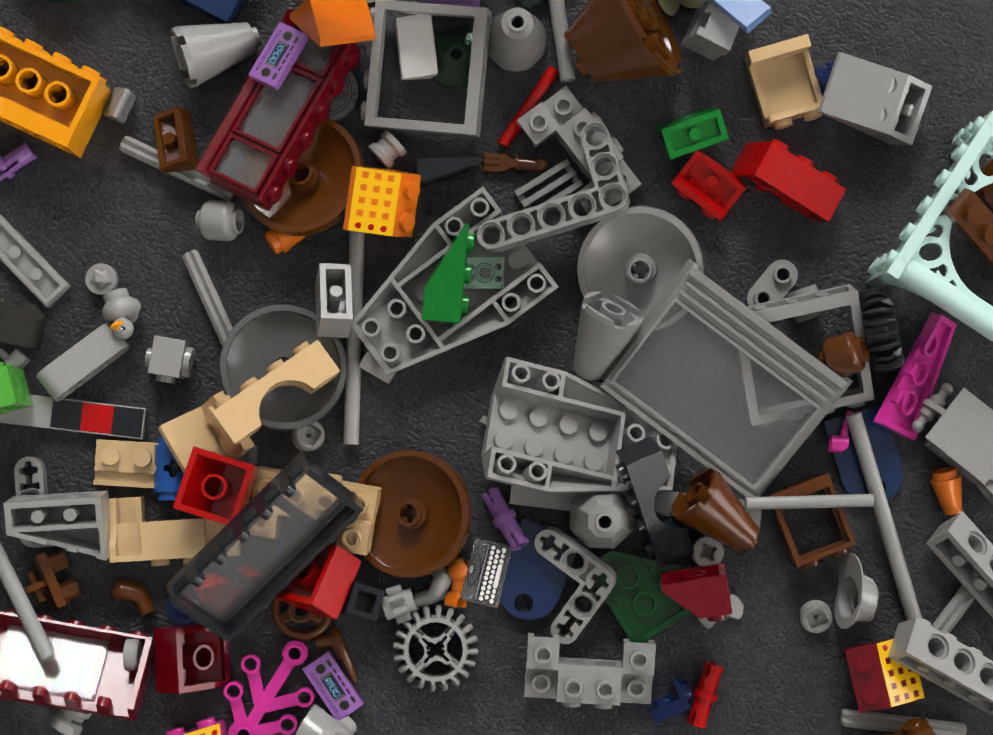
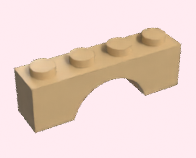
M319 340L311 345L308 341L302 343L292 351L294 355L286 362H283L282 359L277 360L266 368L267 375L259 380L256 377H252L239 387L242 392L233 398L228 394L213 404L215 410L212 411L210 418L232 448L260 429V403L270 391L283 386H294L312 394L337 377L340 370Z

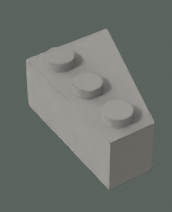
M701 0L681 45L714 61L722 55L726 56L731 50L739 26L708 0Z

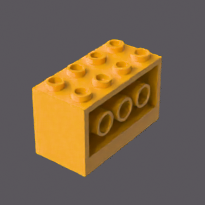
M0 26V121L81 158L113 93L106 85L107 80L100 77L99 72L85 65L79 69V67L71 63V59L62 54L54 52L51 56V54L42 50L43 47L34 41L25 39L23 43V41L14 37L15 34Z

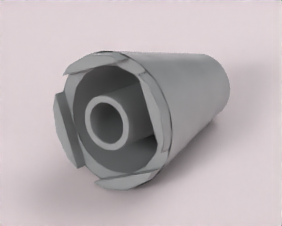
M518 7L501 13L491 22L488 55L502 69L513 72L525 71L533 67L544 55L547 45L546 31L539 19L527 10Z
M248 22L185 25L170 28V32L175 35L171 37V42L179 69L187 70L189 75L188 78L184 79L188 88L201 85L257 53V46L261 45L256 27L251 28Z
M596 291L587 293L582 300L573 370L577 373V377L585 382L602 379L642 325L643 317L639 318V309L618 296L611 295L609 300L601 298L602 292Z

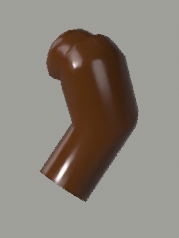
M124 579L119 580L112 586V597L118 601L124 599L134 602L141 617L156 610L145 586L141 583Z

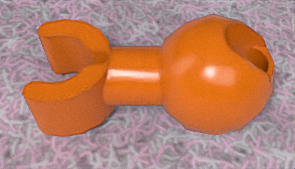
M462 557L454 559L448 565L447 569L452 579V586L445 596V606L466 608L467 595L463 590L470 562Z

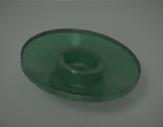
M451 27L442 30L434 36L438 74L433 78L440 84L456 89L468 87L472 30L463 27ZM459 50L463 56L459 60H454L451 57V53Z

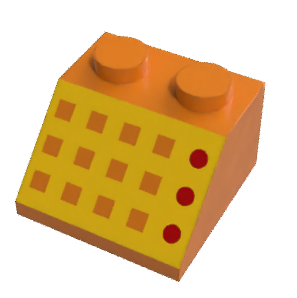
M352 166L343 229L392 237H412L417 201L420 193L421 175L392 169Z

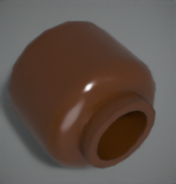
M852 332L827 338L823 343L822 352L818 354L819 361L840 377L861 372L865 368V363L869 361V351L865 340L861 336L857 337Z

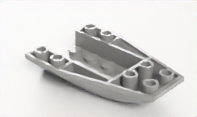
M483 186L428 228L352 321L351 327L387 375L509 325L559 288L526 245L493 253L479 244L477 231L480 225L486 221L503 216L501 209ZM469 223V233H475L474 250L473 252H467V257H504V289H464V295H469L468 314H462L460 323L422 320L426 282L464 224ZM497 229L489 231L486 236L487 244L497 243L500 239V231Z
M506 357L490 399L481 458L485 479L543 493L624 492L628 490L626 482L622 483L617 474L615 465L619 464L616 451L651 436L661 448L670 474V478L662 484L658 492H670L673 489L678 445L612 395L566 371Z

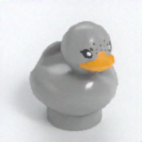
M119 288L103 295L105 305L102 309V316L106 321L112 322L110 329H112L114 336L124 340L133 334L134 327L132 323L138 319L141 304L136 298L129 296L127 288Z

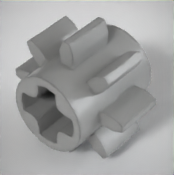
M401 584L386 588L388 596L383 597L382 607L387 620L396 618L398 625L412 620L411 612L417 611L418 608L411 588L403 590Z

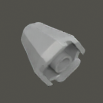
M623 492L579 493L570 501L569 528L587 548L614 549L633 531L632 517L634 508H630ZM602 516H608L609 521L606 524L599 523V519Z

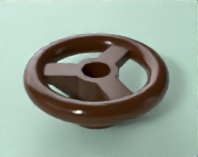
M273 598L271 607L273 621L276 627L291 639L300 641L314 639L323 634L332 622L331 618L314 615L309 612L306 615H300L297 612V607L289 605L287 612L281 614L282 601ZM291 620L296 623H305L311 620L317 626L308 631H297L286 623Z

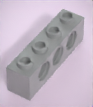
M961 511L940 524L926 544L993 618V544L967 515Z
M913 618L898 623L888 658L986 713L993 715L992 660L983 656L979 649L967 647L958 642L954 635L941 632L932 627V624L923 618Z

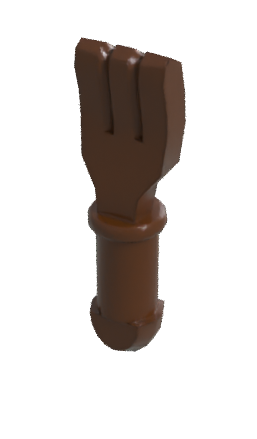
M483 153L482 172L505 173L509 169L515 168L516 172L526 170L538 171L539 173L546 171L549 166L548 162L540 157L533 159L516 156V159H513L506 154Z

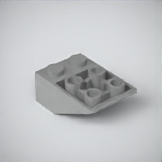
M838 52L818 112L889 145H913L932 86L909 74Z

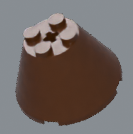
M589 0L570 29L564 32L566 41L571 48L575 49L578 58L575 60L578 69L584 76L590 73L596 83L674 77L683 71L682 67L678 69L677 66L678 63L682 62L677 41L656 0Z

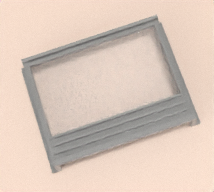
M689 258L643 318L641 327L602 377L603 383L600 387L707 468L718 471L728 484L744 496L760 497L853 380L847 376L840 377L698 270L699 265Z

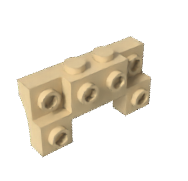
M260 466L253 487L252 499L282 469ZM304 474L295 483L296 492L290 498L286 497L314 519L337 499L336 496L307 474ZM329 474L351 492H355L363 507V511L359 514L356 521L349 524L337 536L336 545L347 552L366 556L371 551L374 525L382 488L343 481L342 476ZM274 504L272 506V516L268 520L260 518L249 528L250 534L275 538L280 535L282 515H290Z
M144 496L109 499L110 563L151 560V566L170 565V559L183 558V564H187L226 525L206 518L146 521ZM239 540L226 551L227 555L240 554Z

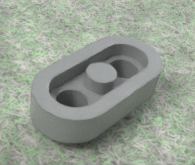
M783 259L770 264L747 292L745 297L746 306L760 304L757 299L760 293L768 297V302L783 299L797 281L798 272L795 265ZM782 269L787 272L786 280L778 278V270Z

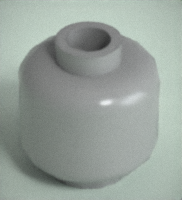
M208 200L202 205L201 210L197 211L195 224L200 229L202 236L207 240L232 241L243 231L244 213L233 201Z

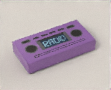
M279 22L249 72L250 78L278 92L309 39L308 36L293 27Z
M330 650L302 669L335 719L341 720L364 705L363 700Z

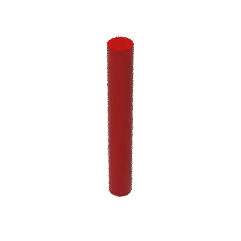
M549 66L497 141L499 145L508 149L520 131L516 124L517 120L538 105L559 74L558 70L554 67Z

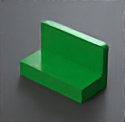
M713 106L655 126V131L661 135L667 157L670 160L729 139L721 110Z

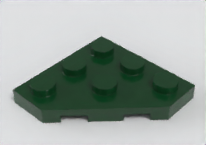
M612 550L598 557L611 566L617 575L616 584L606 597L605 602L631 642L644 643L690 613L686 608L664 594L661 588L662 572L690 567L670 563L660 568L653 559ZM602 573L600 576L594 574L597 577L595 582L597 589L603 583L609 585L606 582L608 577L606 574Z

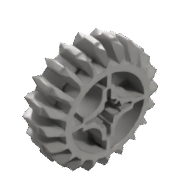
M441 605L436 606V615H431L429 606L423 608L425 617L421 618L417 611L412 612L415 623L412 624L410 621L404 622L402 624L408 631H396V635L404 639V641L393 643V648L403 649V653L396 654L394 660H405L406 662L399 667V672L403 673L408 669L411 670L407 677L409 683L416 676L421 678L417 686L419 689L424 687L425 681L431 682V692H435L436 682H441L443 691L448 690V679H451L455 686L460 685L457 674L460 673L465 678H468L470 675L468 670L464 668V665L466 664L470 667H475L476 661L468 658V654L476 655L479 651L476 647H469L470 643L478 640L476 635L468 637L466 633L473 629L472 624H467L462 628L460 624L464 621L465 616L460 614L456 620H453L451 617L454 609L451 607L447 611V616L441 615ZM433 622L448 625L441 634L436 636L420 629L421 626ZM455 632L459 635L463 648L459 661L453 657V654L450 653L447 647L449 640ZM412 635L419 640L418 642L424 648V654L417 664H415L410 654ZM444 636H447L443 641L444 646L441 647L442 650H445L444 655L436 652L428 660H425L431 648L427 646L428 642L436 644ZM434 661H441L452 668L449 671L438 674L424 671Z

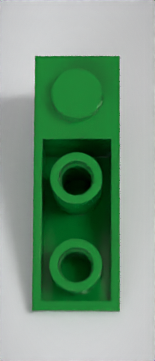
M469 223L464 224L426 282L422 320L460 323L462 314H468L469 295H464V283L471 282L472 264H466L467 252H473L475 240V233H469Z

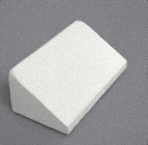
M417 14L395 18L401 80L431 79L438 74L432 16Z

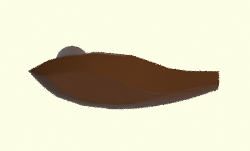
M333 626L330 629V634L315 637L318 649L333 647L334 653L342 662L346 673L353 683H356L357 677L341 632Z

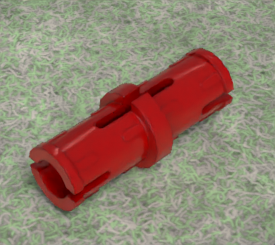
M709 661L704 662L698 687L693 689L692 694L695 697L686 720L687 723H693V726L706 728L712 704L714 701L717 702L718 695L716 691L722 671H724L723 666H717L716 663Z

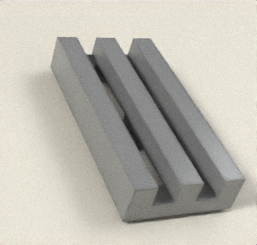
M568 159L517 189L514 193L523 208L527 209L531 207V203L570 179L574 184L543 203L569 196L583 187L584 184L579 180L577 173L570 166ZM565 169L567 172L530 197H524V194Z

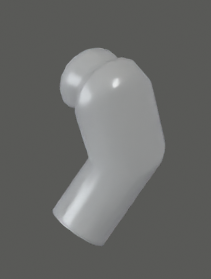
M445 567L432 574L433 580L429 589L413 594L418 609L442 601L445 598L452 584V579Z

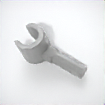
M0 348V358L4 360L6 365L12 364L15 368L23 369L30 361L18 349H15L9 355Z

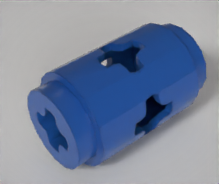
M158 437V445H155V466L157 469L154 475V493H157V501H175L184 473L178 471L176 477H171L170 473L165 471V467L171 466V461L176 460L163 437Z

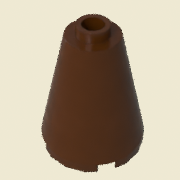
M706 468L700 471L687 483L691 487L684 495L679 492L671 509V514L677 521L737 552L749 551L757 544L759 528L722 475L715 469Z

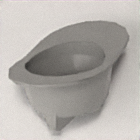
M854 553L846 554L839 568L834 614L837 625L842 629L850 628L855 622L872 621L878 605L879 591L873 579L863 575L861 562Z

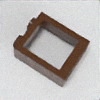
M822 473L769 493L765 497L806 496L821 490L823 495L837 494L829 473ZM842 507L828 508L840 539L799 554L782 510L770 509L792 566H801L802 570H807L819 565V559L831 555V558L835 559L850 553L848 548L856 545Z

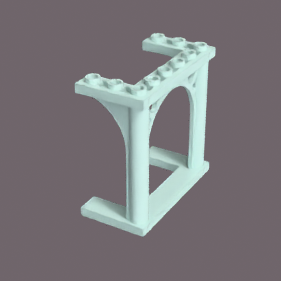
M991 111L983 118L978 116L973 123L970 122L965 129L961 128L951 142L955 147L950 153L954 163L948 171L943 169L936 178L933 185L937 189L931 197L926 196L919 204L916 212L920 215L914 224L909 222L898 237L902 240L896 250L891 249L888 254L884 253L880 258L877 257L867 271L871 276L866 283L872 287L879 286V288L891 284L915 293L934 303L993 342V306L972 293L961 281L953 266L950 255L949 239L952 221L946 215L939 216L942 211L945 213L949 208V200L954 201L964 188L976 192L980 188L993 183V175H984L979 167V159L982 154H987L993 159V111ZM970 168L976 177L973 185H968L965 182V179L968 180L970 178ZM934 225L941 227L942 233L938 238L933 236L926 237L927 234L936 230ZM926 244H935L940 247L941 255L936 260L927 261L920 257L919 251ZM943 265L946 268V274L942 276L939 270L934 273L930 269Z

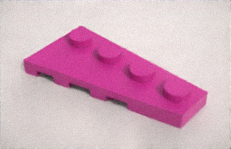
M931 312L873 422L906 439L916 440L918 432L912 429V424L920 417L919 411L923 408L922 402L926 398L930 399L957 326L956 323L942 314Z

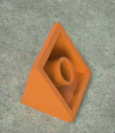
M305 0L290 13V20L320 47L372 41L376 38L367 0Z

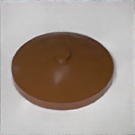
M297 115L272 124L257 139L279 148ZM329 118L319 123L314 132L311 146L303 151L298 160L299 164L296 172L287 179L283 186V194L280 200L273 204L270 211L244 199L250 212L270 230L287 236H309L332 227L345 217L352 166L364 167L359 147L351 135L340 124ZM250 147L241 167L240 183L255 189L270 164L272 157Z
M401 450L377 459L362 473L357 483L382 488L374 525L371 551L366 556L363 555L372 565L393 576L412 578L433 574L446 567L456 558L464 547L470 532L472 505L463 479L448 462L428 452Z

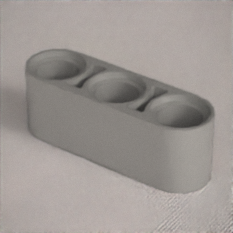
M111 322L98 327L36 375V378L55 402L67 397L129 349L130 346L125 340L114 336L112 329H110Z

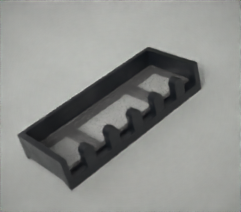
M301 450L166 584L172 606L229 642L236 634L241 633L259 612L265 610L269 602L281 590L286 589L304 568L310 566L314 558L326 546L331 545L349 524L356 521L359 514L363 511L356 493L351 492L317 466Z

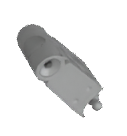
M944 383L937 394H933L930 399L926 398L922 402L923 408L919 411L920 417L913 422L912 429L915 432H921L927 422L933 421L937 417L939 420L925 436L927 441L923 445L948 465L956 467L957 472L971 483L977 485L982 495L993 506V410L964 387L949 407L944 409L943 406L946 404L945 398L953 391L951 384Z

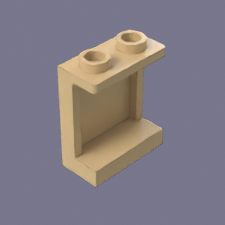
M808 34L750 50L744 57L765 128L774 126L775 130H780L793 125L792 120L804 117V121L807 122L823 116L822 113L818 112L823 97L808 51L812 46Z

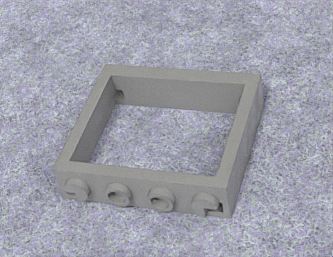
M376 0L375 7L370 9L376 38L375 40L367 41L366 47L367 57L370 58V68L365 70L363 82L364 88L368 89L367 101H363L361 105V119L365 120L364 125L377 129L480 137L492 12L484 7ZM387 12L474 18L464 124L378 117Z
M850 284L747 306L768 323L847 306L850 332L854 333L857 337H863L865 340L858 290ZM733 346L744 415L751 426L755 425V427L759 428L768 427L774 424L773 421L782 419L796 421L804 418L805 414H810L815 406L805 399L758 409L750 359ZM869 361L865 363V368L857 373L859 387L847 389L827 414L834 412L835 408L838 407L856 408L865 405L866 401L875 400Z

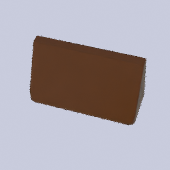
M177 106L153 115L160 172L170 173L196 169L198 157L191 114L182 107Z

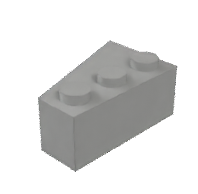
M108 490L13 496L3 503L6 535L43 545H54L74 553L81 552L96 556L97 559L105 561L109 558L110 510Z

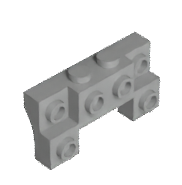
M565 86L544 103L540 102L519 118L516 124L525 131L535 148L555 134L557 140L590 181L588 185L578 192L595 187L580 134L583 127L590 122H600L603 125L604 123L595 112L590 114L586 108H583L568 87ZM602 132L592 133L588 143L593 146L601 144L604 140V134ZM612 136L627 191L630 195L642 184L623 160L624 157L621 153L624 150L618 140ZM611 162L601 163L598 166L597 174L601 176L609 175L613 171V164ZM617 191L610 193L606 198V204L613 207L622 201V194ZM588 201L580 202L581 206L589 214L592 204Z
M528 633L524 697L556 699V702H562L563 706L571 708L580 707L581 703L593 704V707L597 709H612V705L620 706V703L651 704L656 655L655 640H648V643H639L623 639L622 659L620 661L559 657L560 635L553 634V637H536L534 633Z

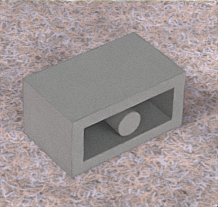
M319 263L315 280L316 337L348 338L353 321L351 264Z

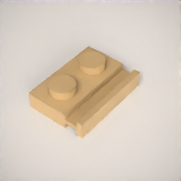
M97 439L94 467L95 480H93V485L154 488V475L157 469L155 466V445H158V443Z

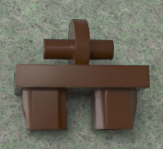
M63 551L48 555L43 552L33 558L42 581H39L35 571L27 573L26 576L30 586L24 588L26 595L33 592L37 603L47 600L42 589L45 587L54 610L66 606V602L80 594L74 578L58 584L54 573L69 567Z

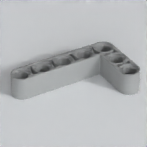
M590 122L583 127L580 134L594 188L486 221L480 225L477 231L479 244L489 252L498 253L624 213L629 207L630 198L612 137L606 126L600 122ZM602 132L604 140L601 144L593 146L588 143L592 133ZM603 162H611L614 167L613 171L607 176L597 174L598 166ZM612 192H620L623 197L621 203L613 207L606 204L607 196ZM582 201H588L592 204V209L586 216L576 214V207ZM555 210L560 211L561 220L559 223L553 226L547 225L546 216L548 213ZM522 220L530 221L531 228L529 232L525 235H518L516 233L517 224ZM494 229L499 230V241L492 245L487 244L486 236L488 232Z

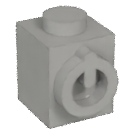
M154 335L153 346L148 348L146 352L145 366L149 367L148 373L156 375L155 381L174 384L175 378L184 380V377H190L194 365L195 349L190 347L191 343L188 341Z

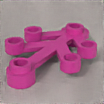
M293 639L286 643L282 651L284 659L265 690L259 670L261 666L259 656L247 654L242 659L241 668L247 673L254 707L247 717L242 700L244 693L242 683L231 681L225 686L224 695L230 700L235 721L230 726L228 735H238V732L242 729L247 730L250 735H272L280 732L290 735L295 732L298 721L291 714L283 715L278 721L258 723L267 712L297 705L305 708L313 703L315 695L309 687H302L295 693L275 697L293 667L301 665L306 660L308 647L303 641ZM291 648H298L300 650L301 656L298 659L290 657L289 650ZM246 659H255L257 663L256 668L248 669L245 665ZM235 685L239 688L240 693L238 696H231L228 689L230 686ZM301 692H308L311 700L307 703L301 702L299 694ZM290 719L293 721L294 727L286 730L282 726V721Z

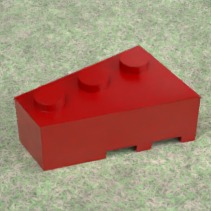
M773 139L767 142H749L745 144L730 173L737 178L746 177L757 184L756 190L761 193L767 190L781 199L780 203L813 221H830L846 191V188L837 183L839 179L836 176L825 171L819 172L813 168L814 163L811 160L800 155L796 157L788 151L790 149L789 146L779 140Z

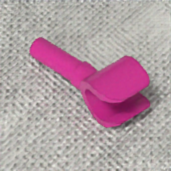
M847 411L846 415L852 414L854 412ZM846 416L840 430V435L830 434L829 452L842 453L849 446V425Z

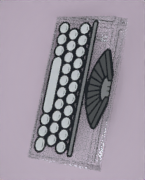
M475 538L461 592V600L498 608L512 551L510 546Z

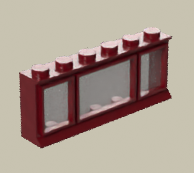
M288 8L281 22L303 32L290 20V13L293 11ZM308 36L309 39L278 92L252 80L249 76L198 163L196 170L206 181L270 211L273 204L280 200L283 194V186L287 179L296 172L299 164L298 160L303 151L311 146L314 132L319 123H322L327 118L329 106L334 97L341 93L344 87V79L348 72L357 65L360 49L356 43L320 47Z

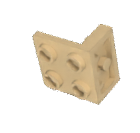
M224 391L213 395L202 406L168 421L158 428L183 473L185 472L193 446L233 459L240 458L255 446L251 438L248 437L232 448L210 418L212 411L215 410L213 404L226 396Z

